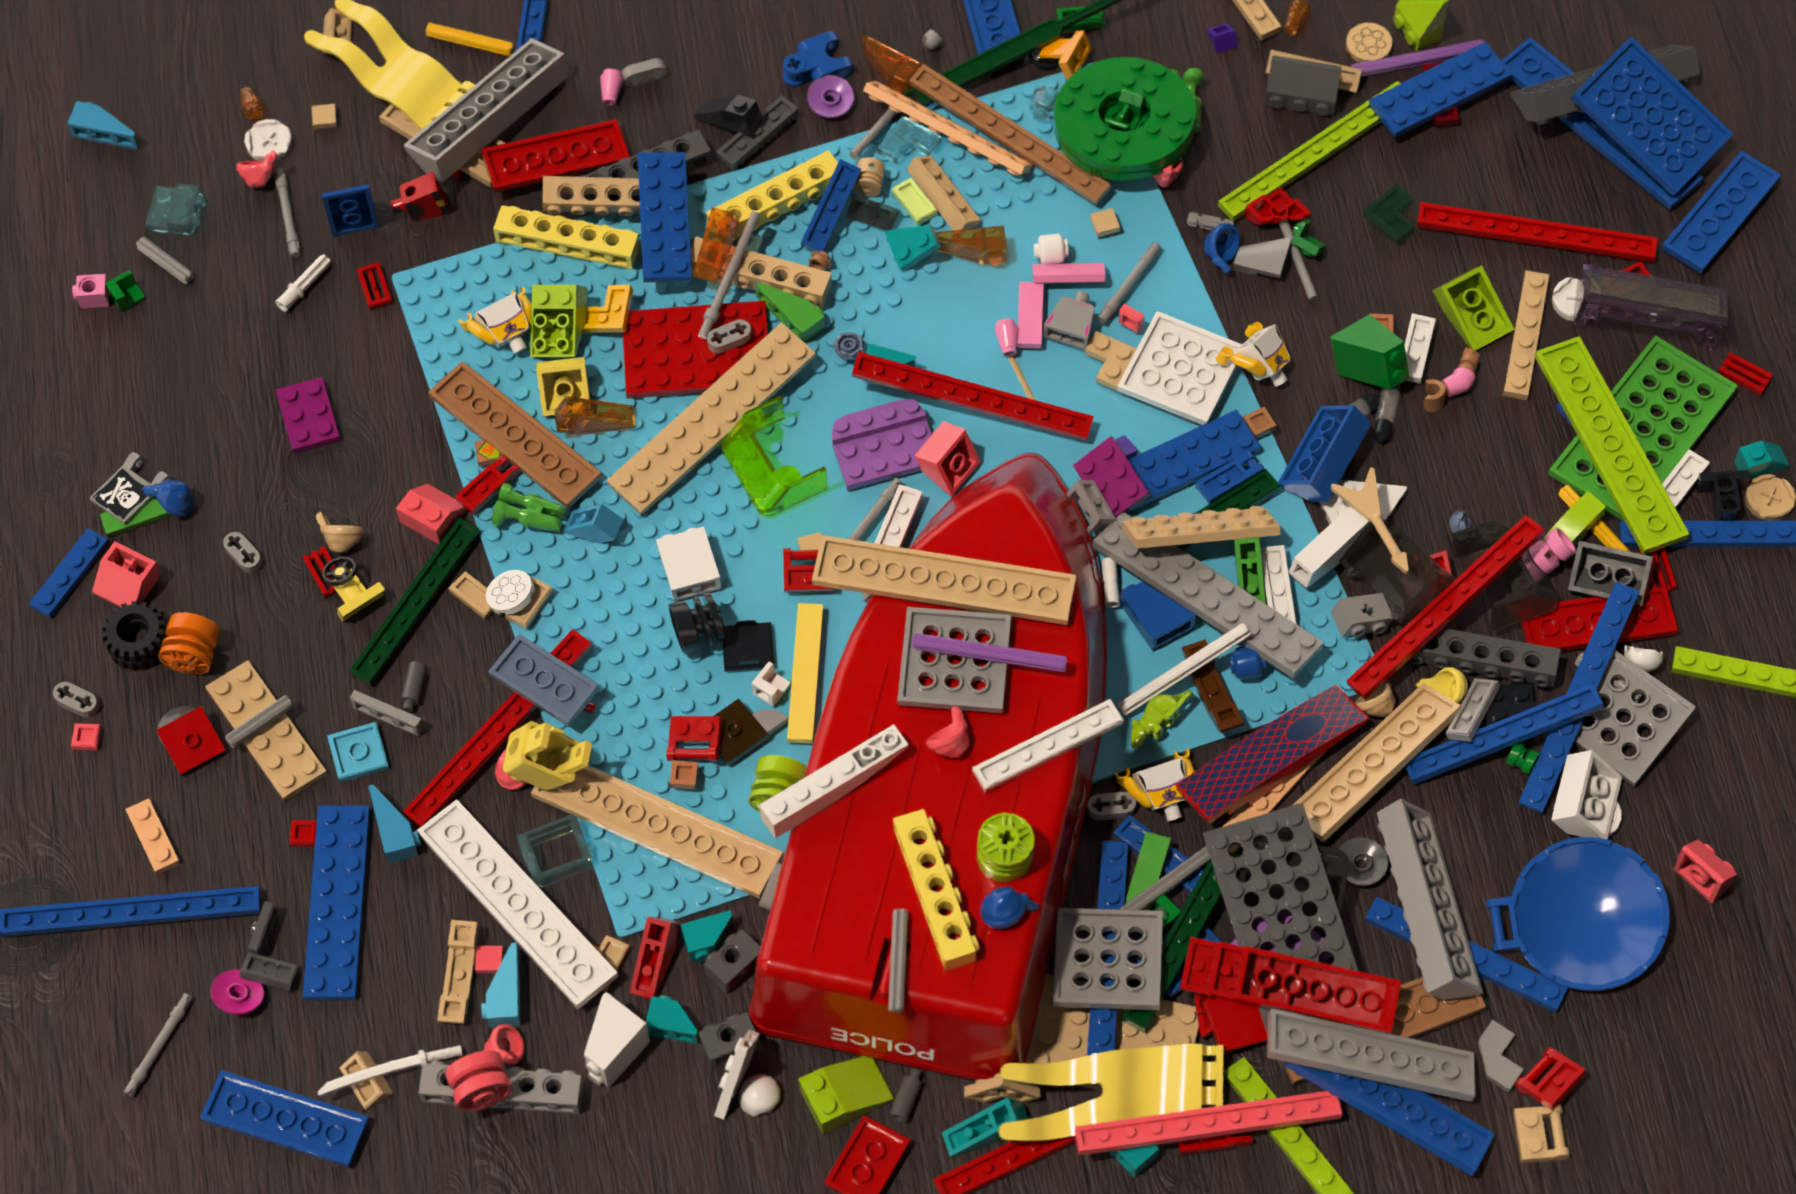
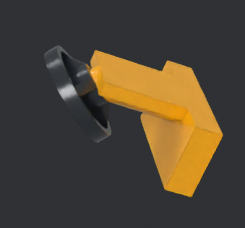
M1076 31L1072 39H1058L1040 48L1039 53L1035 57L1030 53L1029 58L1036 67L1045 70L1053 69L1059 64L1066 80H1068L1081 69L1092 47L1085 32ZM1042 59L1044 61H1048L1051 59L1056 63L1052 65H1044L1039 63L1037 60Z

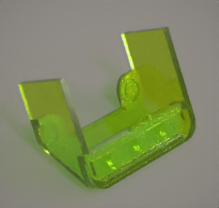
M781 395L745 412L721 443L725 459L760 515L766 517L773 516L828 489L825 466L803 477L794 466L787 465L775 470L754 434L785 419Z

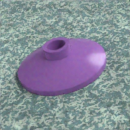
M827 75L816 79L810 85L807 100L810 108L819 116L836 118L849 111L853 104L854 94L846 80L838 76ZM831 98L834 102H827L826 100Z

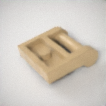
M1561 1104L1553 1111L1546 1106L1514 1109L1513 1116L1521 1163L1564 1160L1570 1157L1569 1148L1565 1146L1561 1115L1563 1114ZM1550 1117L1555 1144V1149L1552 1150L1547 1148L1543 1118Z

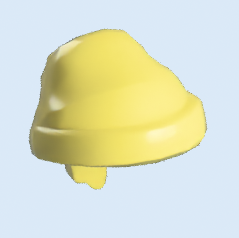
M1453 667L1444 668L1434 677L1422 678L1415 684L1416 687H1419L1425 683L1458 704L1468 690L1467 679L1464 674Z

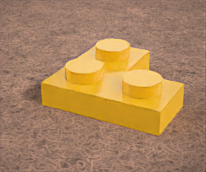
M608 285L604 307H587L582 333L626 332L634 290L632 286Z

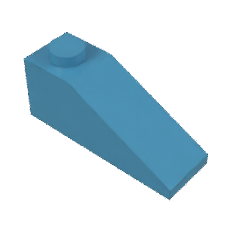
M76 101L67 123L72 137L138 150L139 143L135 132L99 105L91 102Z
M374 785L368 786L388 864L418 856L416 847L421 846L418 832H412L410 823Z

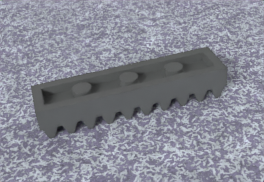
M781 95L761 112L763 121L751 136L738 132L716 151V157L731 170H738L739 165L743 166L745 160H750L753 153L756 155L758 149H763L766 142L770 143L772 137L776 138L779 131L783 132L786 125L789 127L791 120L795 121L799 114L798 108Z

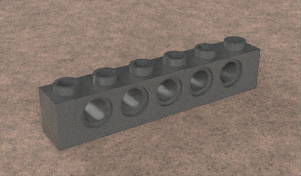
M699 130L686 133L682 137L666 141L657 147L640 152H685L686 174L712 164L711 151ZM638 154L629 158H623L617 163L601 167L595 172L578 177L638 179ZM591 193L584 196L589 201L597 198ZM616 194L608 196L611 201H618L620 199Z
M1443 628L1408 661L1413 664L1424 663L1434 665L1439 669L1453 667L1463 673L1474 672L1484 674L1489 678H1507L1517 683L1529 682L1539 687H1554L1561 649ZM1426 646H1434L1436 649L1430 650ZM1452 650H1458V651H1460L1461 653H1460V654H1454V653H1452L1451 651H1452ZM1476 655H1484L1486 658L1480 659ZM1508 659L1511 663H1504L1501 660ZM1527 664H1534L1537 667L1530 668Z

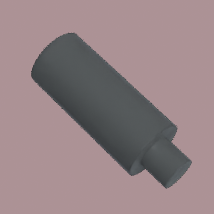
M413 661L408 666L401 695V702L404 703L403 710L406 712H412L413 706L419 703L427 666L421 662Z
M911 1069L909 1076H904L889 1113L892 1119L902 1123L907 1122L922 1082L919 1080L920 1071Z

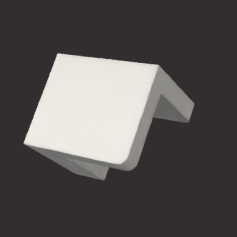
M768 662L752 682L753 695L774 707L789 688L790 682L774 672V664Z

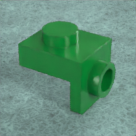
M1305 220L1295 226L1292 232L1294 238L1291 243L1300 247V251L1307 256L1313 257L1323 254L1327 245L1307 235L1312 221Z

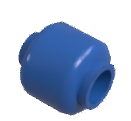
M1237 647L1234 650V654H1230L1231 673L1236 674L1237 678L1241 680L1259 678L1262 675V669L1267 668V661L1261 658L1255 650Z

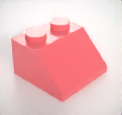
M944 421L915 454L922 472L950 496H953L981 462L966 429Z
M428 483L411 489L396 507L400 523L437 544L442 542L457 519L461 518L467 510L456 499Z
M1700 840L1691 842L1681 849L1673 868L1674 871L1712 904L1733 885L1737 877L1733 866L1726 861H1722L1715 855L1714 850L1709 845L1703 844Z

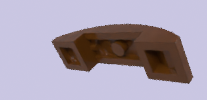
M1206 639L1182 647L1184 658L1187 659L1207 646ZM1215 659L1190 674L1208 715L1220 733L1244 725L1235 702L1231 701L1215 667Z

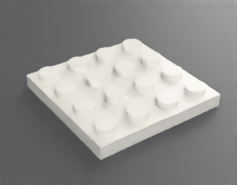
M1156 311L1117 386V391L1198 424H1207L1237 367L1231 360L1227 365H1221L1216 361V357L1225 346L1232 348L1233 354L1236 355L1235 350L1242 344Z

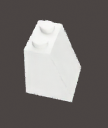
M607 992L601 998L584 1057L589 1073L588 1077L595 1084L600 1086L602 1083L609 1089L649 1044L650 1040L646 1023Z

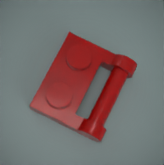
M783 548L784 593L834 591V588L812 585L815 565L791 566V560H816L818 550L791 551V548Z
M671 716L669 742L666 750L667 761H676L677 759H709V761H718L722 718L720 716ZM679 743H710L708 749H678Z
M1549 1047L1543 1052L1542 1059L1524 1078L1520 1077L1514 1083V1086L1520 1093L1529 1095L1553 1111L1586 1076V1070ZM1551 1064H1556L1536 1086L1533 1084Z

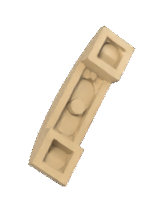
M451 920L448 939L449 953L443 995L440 997L438 1022L464 1024L475 965L477 922Z

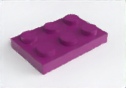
M322 377L276 389L293 454L341 441Z
M1112 436L1073 464L1082 480L1095 481L1115 518L1121 513L1125 512L1127 514L1151 496L1142 479L1116 439Z

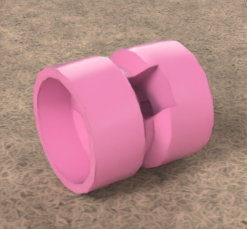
M1558 527L1545 536V541L1539 540L1528 549L1535 563L1547 574L1560 565V560L1566 561L1576 553V548L1572 541Z

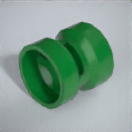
M1519 742L1514 744L1506 764L1512 767L1517 766L1521 768L1523 773L1529 775L1536 764L1540 752L1534 749L1528 750L1524 744Z

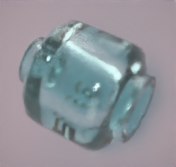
M1043 86L1034 90L1028 109L1037 121L1044 122L1054 119V106L1058 91L1055 88Z

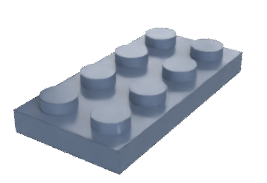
M521 634L517 635L488 671L492 678L568 727H570L600 689L597 683Z

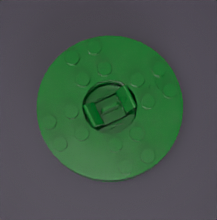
M1117 57L1097 61L1073 74L1060 89L1054 106L1056 140L1064 155L1077 167L1090 174H1098V177L1103 175V178L1112 180H1137L1151 177L1163 172L1164 168L1170 165L1173 166L1189 149L1195 133V102L1186 83L1176 73L1161 64L1133 57Z

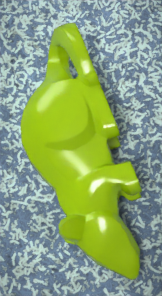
M1187 690L1178 695L1160 694L1153 697L1148 702L1144 715L1140 720L1135 719L1132 721L1131 747L1133 749L1140 747L1146 737L1152 734L1154 739L1158 741L1163 734L1162 727L1166 726L1169 728L1181 713L1179 711L1180 707L1194 693Z

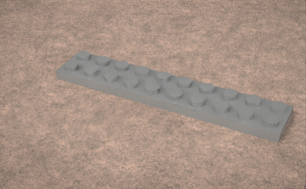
M1125 512L1121 513L1113 523L1093 540L1092 547L1189 609L1221 632L1227 633L1239 624L1244 623L1250 631V636L1241 641L1240 644L1257 651L1261 658L1291 678H1294L1323 649L1324 642L1176 545L1136 549L1122 531V521L1132 518Z

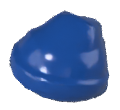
M1222 223L1215 227L1205 238V254L1224 273H1228L1232 269L1228 262L1236 256L1239 250V230L1230 223Z
M165 480L159 484L147 485L142 488L146 496H155L164 510L171 515L184 517L190 514L194 507L190 488L180 480Z
M1001 887L994 889L986 895L981 904L980 913L986 925L994 929H1005L1019 922L1026 910L1034 912L1039 908V905L1029 899L1024 892L1018 893L1011 887Z

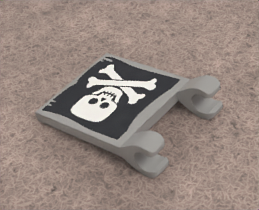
M132 452L127 457L123 466L89 498L91 502L125 525L153 498L146 496L142 488L169 480L167 479L169 477L168 474L160 471L155 476L152 484L135 474L134 471L140 469L143 465L140 455Z

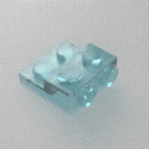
M177 183L176 188L156 186L145 223L146 229L193 235L194 228L199 225L200 207H203L205 203V194L202 193L200 186Z

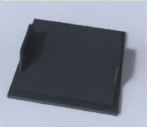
M755 620L737 621L735 625L724 626V672L763 669L768 662L774 664L771 622L757 623Z

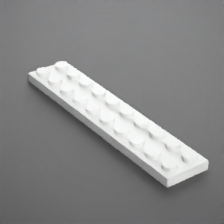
M457 799L416 830L420 838L577 1009L619 977L617 971Z

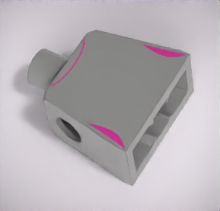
M1078 291L1074 299L1062 297L1044 324V338L1085 350L1090 340L1095 307L1088 304L1090 296L1083 291Z

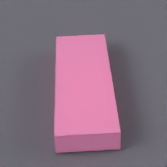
M1104 263L1032 264L1033 283L1105 282Z
M1020 282L1017 348L1041 349L1044 283Z

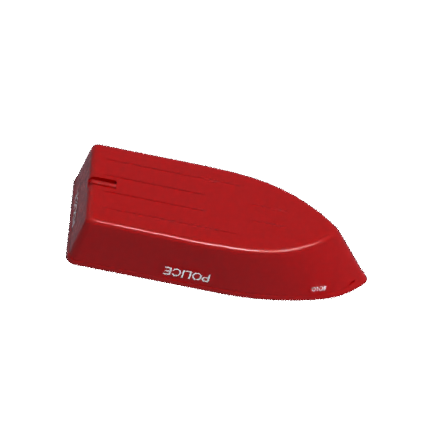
M1028 452L1018 455L975 479L951 497L931 518L909 549L1076 575L1068 625L1011 616L1009 648L1066 656V670L1062 672L1007 663L1003 713L961 710L963 718L968 725L966 731L970 745L957 758L939 755L934 750L928 748L926 741L933 734L953 723L951 709L898 705L897 702L907 607L969 612L981 611L880 595L871 596L851 632L836 668L816 731L805 777L892 725H895L908 743V747L845 796L791 829L757 958L753 997L749 1010V1018L754 1029L762 1034L976 1081L993 1078L995 1074L1000 1073L1001 1067L1006 1063L1027 1064L1056 940L1058 908H1063L1095 773L1102 734L986 793L972 772V768L1105 702L1108 662L1107 621L1103 581L1097 549L1092 547L1093 536L1092 533L1089 534L1087 532L1089 524L1074 496L1071 499L1067 497L1069 488L1055 468L1040 454ZM927 630L924 633L926 635L938 636L935 630ZM953 632L950 638L962 640L964 635L961 632ZM979 634L976 640L980 643H986L990 640V637L987 634ZM926 653L921 659L929 663L933 662L936 657L932 653ZM952 655L947 661L955 665L959 664L962 659L958 655ZM978 658L973 661L975 665L980 667L988 663L987 660ZM925 676L919 680V683L923 686H929L933 683V679ZM953 678L945 682V685L949 688H956L960 684L958 680ZM978 680L974 681L971 686L975 690H982L986 684ZM924 809L927 818L932 817L936 830L933 833L935 841L940 840L944 856H941L944 865L949 864L953 875V879L950 880L952 888L957 887L962 901V903H959L961 912L966 911L970 921V927H967L970 936L975 935L979 946V951H976L975 962L947 971L944 970L893 826V818ZM1001 813L1015 814L1025 819L1031 826L1034 834L1032 863L1029 870L1020 879L1008 883L997 882L987 877L979 868L976 859L980 828L990 817ZM918 838L913 842L917 845H922L926 841ZM932 862L922 864L924 868H932L935 865ZM935 885L930 889L934 892H940L944 888ZM1001 887H1011L1018 893L1024 892L1029 899L1039 905V908L1034 912L1026 910L1019 922L1005 929H994L986 925L980 913L981 904L986 895L994 889ZM895 909H906L908 920L903 1011L897 1013L889 1011L893 911ZM943 909L939 912L943 916H948L952 913L948 909ZM951 933L947 937L951 940H957L961 936L958 933Z

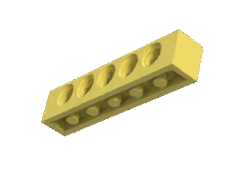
M828 150L707 211V225L719 243L733 242L742 235L752 211L760 214L754 229L755 231L759 226L776 220L782 214L794 211L800 205L819 198L820 195L824 194L838 162Z
M501 206L493 228L496 242L627 269H633L640 248L639 234L631 230H620L611 228L608 225L591 224L584 220L566 219L559 215H546L539 211L522 210L515 206Z
M924 809L893 818V826L944 970L947 971L975 962L976 951H979L978 942L975 935L970 936L967 927H970V921L966 911L961 912L960 910L961 896L957 887L952 888L950 880L953 879L949 864L944 865L941 856H944L940 840L935 841L933 833L936 830L932 817L927 818ZM921 838L926 842L922 845H917L913 841ZM925 862L935 864L932 868H924L922 866ZM939 885L944 889L940 892H934L930 888ZM943 909L952 911L948 916L939 914ZM951 933H958L961 937L957 940H951L947 936Z

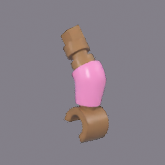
M1465 347L1460 365L1454 370L1453 374L1443 379L1442 382L1435 379L1425 380V391L1427 394H1434L1427 395L1423 400V407L1426 411H1439L1445 405V395L1448 397L1467 392L1472 387L1476 378L1474 374L1479 362L1480 354Z

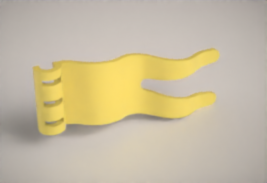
M336 0L335 7L346 17L360 24L369 33L386 60L384 66L378 67L360 48L347 40L328 37L313 30L306 32L304 36L307 44L341 59L369 93L396 106L420 130L475 86V84L468 81L463 82V84L458 82L435 59L410 48L379 12L351 0Z
M1183 1044L1102 1052L1055 1063H1006L1000 1069V1075L1004 1080L1052 1086L1098 1083L1102 1086L1103 1092L1098 1098L1043 1117L1004 1123L999 1127L998 1132L1003 1140H1051L1074 1136L1075 1126L1202 1109V1105L1223 1106V1045L1202 1046V1044ZM1202 1056H1216V1062H1202ZM1202 1080L1216 1081V1086H1202Z

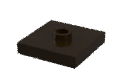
M739 698L714 715L722 718L719 756L728 766L769 739V734Z

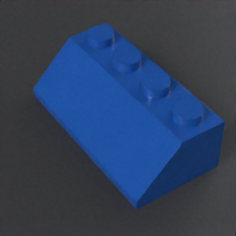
M1355 405L1320 406L1278 481L1281 488L1310 502H1328L1334 494L1331 491V485H1338L1340 479L1344 476L1345 470L1355 456L1360 443L1365 438L1372 423Z

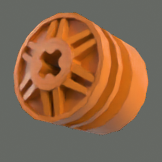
M182 612L171 615L165 632L167 637L164 638L158 655L160 661L165 666L182 673L192 675L207 673L210 670L211 661L214 657L213 650L216 648L220 637V627L214 621L193 613Z

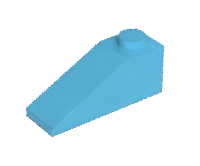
M511 943L486 992V1003L481 1004L482 1019H487L489 1028L502 1024L521 1026L520 967L517 943Z

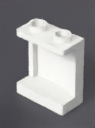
M704 527L690 528L685 532L675 535L667 534L656 540L657 550L669 582L673 602L721 589L720 576Z

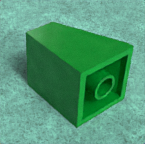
M1370 314L1330 337L1336 372L1340 376L1387 389H1392L1410 378L1404 341Z

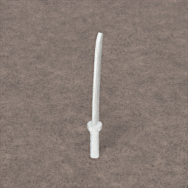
M461 1046L426 1053L424 1050H419L417 1055L394 1060L327 1082L318 1091V1096H323L392 1072L419 1065L422 1068L423 1063L427 1064L432 1061L462 1056Z

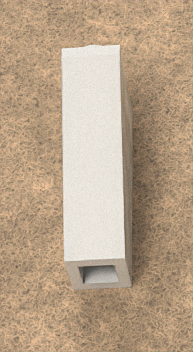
M1351 506L1348 507L1294 557L1288 573L1304 587L1308 588L1361 548L1373 523L1364 518Z

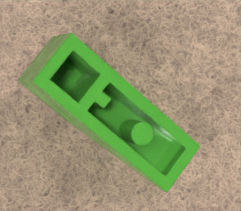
M760 282L756 284V297L760 301H765V307L804 343L824 329L825 315L818 306H814L806 299Z
M1259 537L1233 540L1238 586L1266 604Z

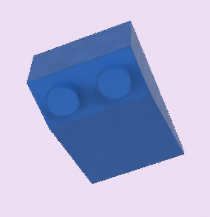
M369 184L321 194L333 237L379 228Z

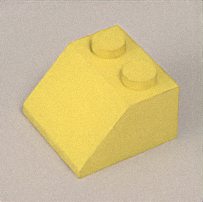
M585 357L537 362L536 371L543 416L591 411Z

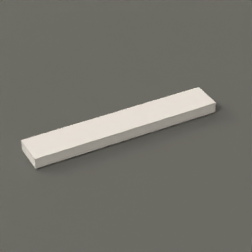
M1111 699L973 767L972 772L986 793L1123 724V718Z

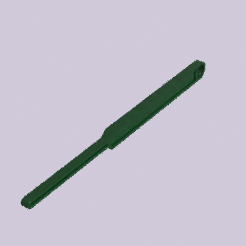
M1098 0L1060 20L1048 19L940 75L963 88L1060 39L1063 30L1123 0ZM914 87L903 94L906 97L917 96L920 99L918 103L924 107L934 102V100Z

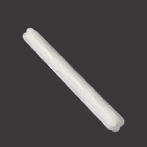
M1244 623L1239 624L1118 702V708L1123 715H1128L1153 697L1164 692L1249 637L1250 631Z

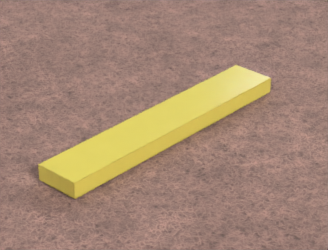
M798 603L787 743L813 744L823 604Z

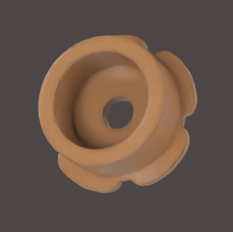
M812 252V257L809 260L812 268L824 271L831 268V258L826 252Z

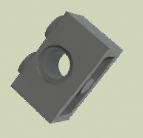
M741 929L737 934H731L725 940L724 946L720 950L713 951L707 956L704 963L705 973L728 994L756 968L760 946ZM733 956L739 958V960L735 963H729L726 961L728 958Z
M739 1013L728 1017L725 1022L718 1025H707L701 1032H698L701 1046L711 1069L726 1064L730 1056L735 1055L734 1050L740 1037L744 1038L749 1030L756 1032L748 1013L742 1015ZM726 1035L735 1037L731 1042H724L722 1040ZM759 1038L753 1052L760 1049Z

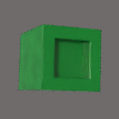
M130 270L105 283L111 299L120 312L145 300V296L136 284Z
M1164 894L1156 900L1155 909L1153 910L1163 911L1162 936L1172 928L1181 912Z

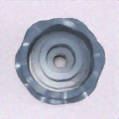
M853 332L839 335L834 341L835 353L843 360H855L858 351L863 353L864 350L862 338Z
M1456 511L1449 520L1451 531L1455 538L1469 540V537L1473 535V531L1470 530L1471 520L1466 517V511Z

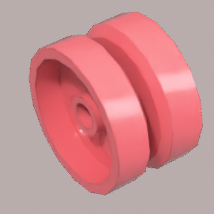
M495 1050L475 1052L460 1058L447 1068L445 1075L450 1088L454 1090L452 1095L458 1110L462 1112L483 1110L496 1105L511 1094L513 1089L508 1074L504 1073L505 1066L499 1052Z

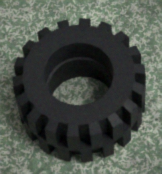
M131 601V605L121 604L122 608L120 609L114 608L112 610L113 615H107L105 618L107 623H103L102 638L112 660L115 663H119L122 668L128 666L129 670H135L136 667L143 670L149 664L151 667L154 666L155 660L158 659L160 661L158 655L162 648V642L167 637L165 634L167 627L161 613L157 612L154 606L149 607L148 603L145 602L138 605L137 601ZM144 629L148 631L145 637L137 642L124 641L125 637L134 630Z

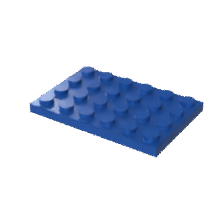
M1632 36L1571 97L1587 115L1672 196L1733 135L1718 118Z

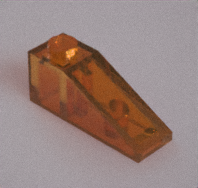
M863 34L861 37L862 52L886 85L901 94L913 88L909 80L922 64Z
M712 207L693 277L714 283L717 282L735 239L741 216Z
M1004 226L936 232L942 246L937 251L982 265L1007 263V244Z
M565 396L554 411L557 432L581 435L633 429L635 427L633 405Z

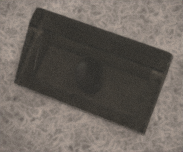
M853 195L846 217L889 231L892 230L900 209Z

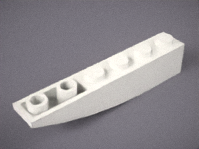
M895 725L890 726L760 804L762 821L776 839L862 784L908 747V743Z

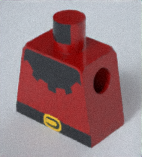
M434 172L401 184L399 187L401 198L390 201L394 214L407 211L412 221L450 214L447 196Z

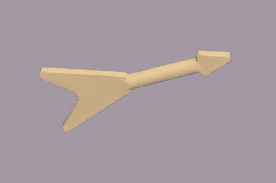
M1369 469L1364 487L1359 491L1332 484L1331 491L1373 523L1392 555L1391 562L1407 574L1409 568L1406 552L1400 551L1380 517L1381 511L1375 469Z

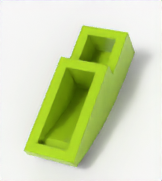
M1587 491L1559 519L1549 532L1556 527L1560 528L1575 546L1587 535V531L1604 516L1606 506Z

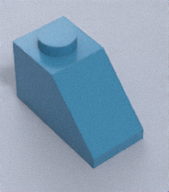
M601 503L573 510L564 532L593 542L604 543L615 540L619 535L623 519Z

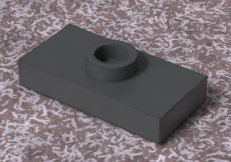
M265 901L258 921L253 922L251 928L252 938L248 946V950L251 953L264 955L278 916L273 903Z
M248 952L240 970V978L290 991L298 972V965Z

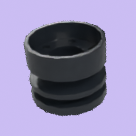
M710 592L703 593L705 604L703 606L699 597L694 596L693 609L689 608L685 600L668 604L672 625L683 654L700 650L699 638L701 637L704 638L709 647L713 646L711 634H714L718 644L725 642L723 618Z

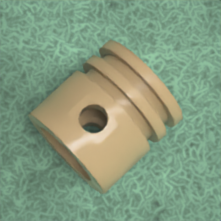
M862 158L857 162V167L861 168V171L853 189L862 196H877L881 192L885 165L875 158Z

